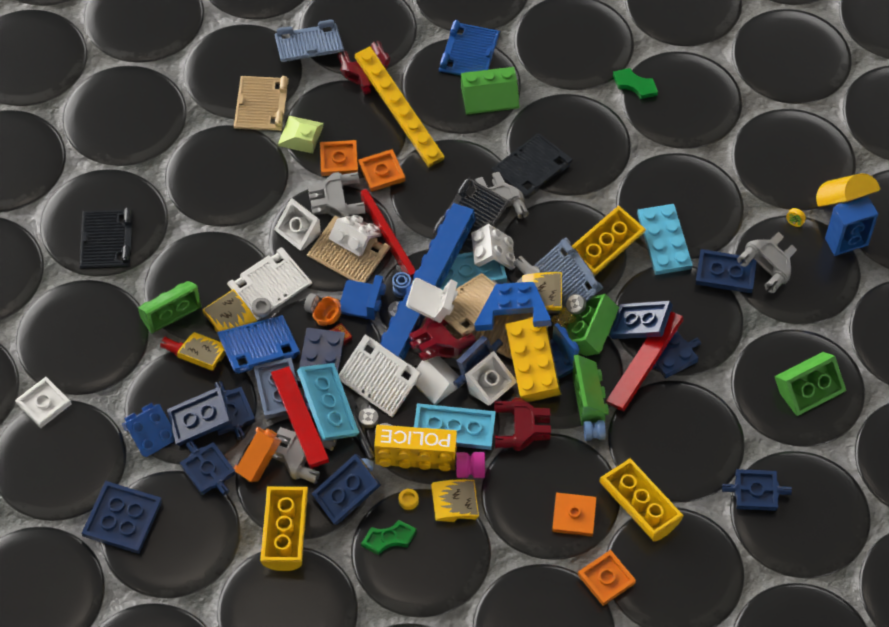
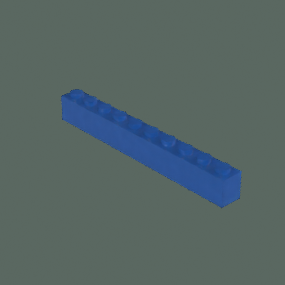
M453 203L452 207L446 211L443 224L439 225L435 239L431 240L427 255L423 256L419 270H416L414 273L413 281L415 278H419L438 288L442 287L476 220L474 209ZM412 283L406 288L403 301L399 302L395 316L391 317L387 332L382 334L380 343L403 361L411 347L410 342L412 339L409 337V334L418 330L426 317L406 306Z

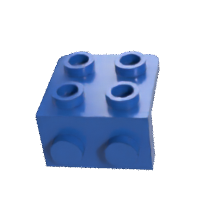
M375 275L373 284L347 280L340 300L341 314L375 320L377 311L381 309V296H384L386 284H383V276Z
M556 323L553 326V338L550 340L559 380L572 373L574 355H579L580 349L578 344L569 338L567 330Z
M150 403L142 408L143 412L138 415L135 413L130 414L124 418L126 422L122 423L124 430L129 431L143 457H147L175 441L172 426L160 404L153 406Z

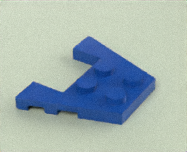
M534 281L496 284L475 322V331L493 330L494 316L533 313L534 327L551 326V318Z

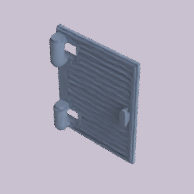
M332 19L320 21L317 27L293 30L290 26L278 28L277 33L274 34L281 62L344 51L337 24H334ZM331 27L332 31L323 32V28ZM290 34V38L282 39L281 35Z
M567 237L562 239L556 247L534 265L539 268L540 273L562 272V309L558 312L564 321L573 315L566 307V301L571 295L578 294L584 297L587 303L603 289V286L594 278L595 275L577 250L572 248L571 242ZM563 249L567 252V256H564L561 252ZM589 283L592 289L589 290L585 284Z

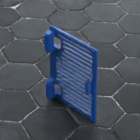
M458 20L453 21L445 52L441 58L439 72L461 76V73L489 70L500 31L459 23ZM458 29L464 30L463 35L457 34ZM453 62V66L448 67L447 63Z
M283 315L217 332L233 371L238 374L251 371L253 366L287 358L295 359L297 354L300 353ZM290 346L291 352L283 353L281 348ZM246 358L247 364L239 365L237 360Z

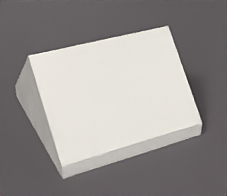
M290 199L274 228L276 232L300 251L304 250L321 235L320 220L294 199Z
M494 351L465 374L469 394L487 405H491L517 383L516 379Z
M436 356L425 361L422 360L416 368L422 374L416 381L415 386L434 405H437L458 389L453 381L459 375L441 357Z

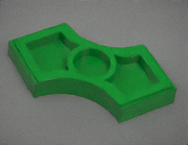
M631 68L613 71V77L618 89L630 90L636 93L639 99L658 96V90L653 78L639 77L632 72Z
M400 520L386 529L371 527L362 541L361 547L377 555H380L382 551L392 546L407 548L417 529Z

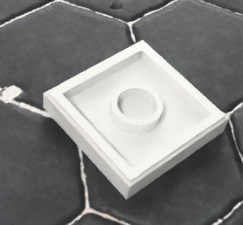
M47 377L43 378L15 400L16 404L40 428L71 405V401Z

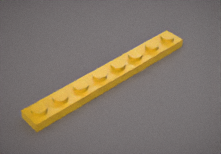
M368 47L356 53L355 59L428 168L444 160L443 153L372 48Z

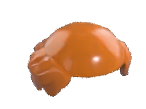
M327 296L317 303L312 316L318 325H331L341 316V304L338 299Z

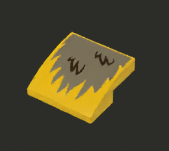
M562 272L522 275V282L534 281L547 310L561 311Z
M234 289L202 309L203 314L214 325L216 332L257 322L250 309Z
M194 332L177 352V357L213 371L218 361H222L226 353L221 342Z
M446 480L431 484L436 521L455 522L457 518L476 520L479 517L474 480Z

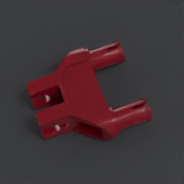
M376 41L378 47L373 42L370 47L387 70L390 56L384 52L380 41ZM343 51L344 57L342 52H339L337 58L341 64L340 71L346 79L359 84L364 95L371 93L369 88L370 80L357 61L351 62L347 51Z
M427 318L422 328L409 334V337L412 339L410 346L413 350L419 348L422 351L419 353V357L423 361L436 356L448 358L458 356L462 350L471 347L476 342V338L470 333L457 339L444 327L449 325L448 322L443 319L439 323L430 318Z
M514 398L512 401H494V411L496 413H512L514 415L513 436L496 435L495 448H513L515 451H521L535 440H550L551 425H535V423H550V408H534L521 398Z

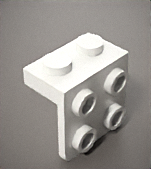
M353 215L338 218L328 239L357 256H362L369 239L380 237L382 233L378 230V226L371 223L368 224L363 221L362 217Z
M490 224L471 233L474 264L481 267L495 260L510 270L515 268L513 265L515 261L514 243L510 236H507Z
M415 278L406 306L441 323L444 317L450 315L454 305L452 302L458 293L456 291L458 282L451 279L442 290L419 278Z

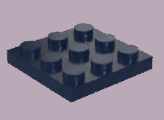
M105 481L81 534L83 537L139 554L161 506L162 498Z

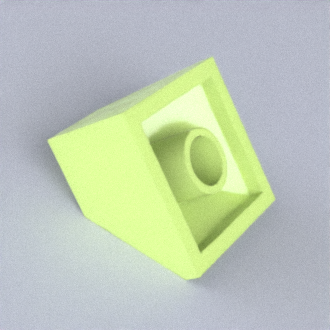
M289 116L278 146L313 154L323 128V123Z

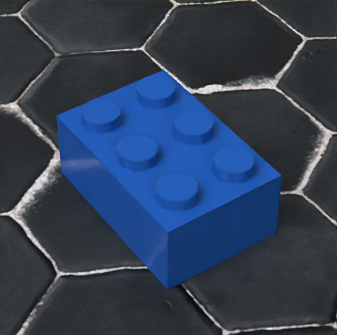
M869 196L857 198L845 204L840 203L833 208L825 240L834 256L869 245L878 217V212Z

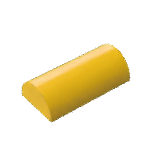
M864 173L829 180L818 189L816 196L818 207L848 202L880 191V186L875 178Z
M617 206L575 242L572 248L577 250L593 274L597 275L645 233L646 229L620 206Z
M631 458L600 477L599 482L653 541H658L667 536L676 528L684 516Z
M267 487L260 559L261 564L266 568L277 571H292L302 566L308 487Z

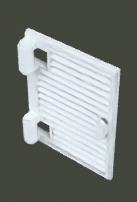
M282 247L277 250V254L270 257L268 255L241 273L240 278L236 281L230 280L227 283L231 290L234 289L251 312L252 303L257 298L269 300L272 311L313 284Z
M365 334L339 373V378L342 383L393 418L422 373ZM367 345L374 349L371 354L364 350ZM404 371L412 375L409 380L401 376Z

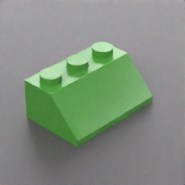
M514 67L461 73V89L466 115L517 109L520 107Z
M187 281L183 284H178L168 292L161 293L157 298L147 301L138 307L140 318L152 334L201 308L198 287L196 284Z
M606 294L592 297L586 303L585 310L580 314H573L565 329L568 332L569 338L578 344L579 354L585 356L600 354L603 349L605 340L610 333L611 326L619 310V306Z
M821 352L775 376L781 396L797 416L846 391L836 357L825 352Z
M574 355L572 378L581 426L584 425V421L596 423L598 420H604L605 422V417L609 415L608 404H604L603 400L605 398V388L600 385V381H602L601 369H597L596 362L580 355Z

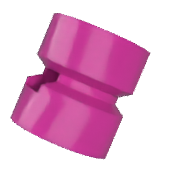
M456 452L457 478H468L469 475H472L473 478H485V453L473 452L469 456L465 452Z

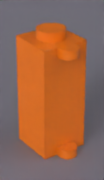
M256 428L255 431L257 433L240 463L234 467L235 472L250 482H258L282 441L276 437L277 433L270 429Z

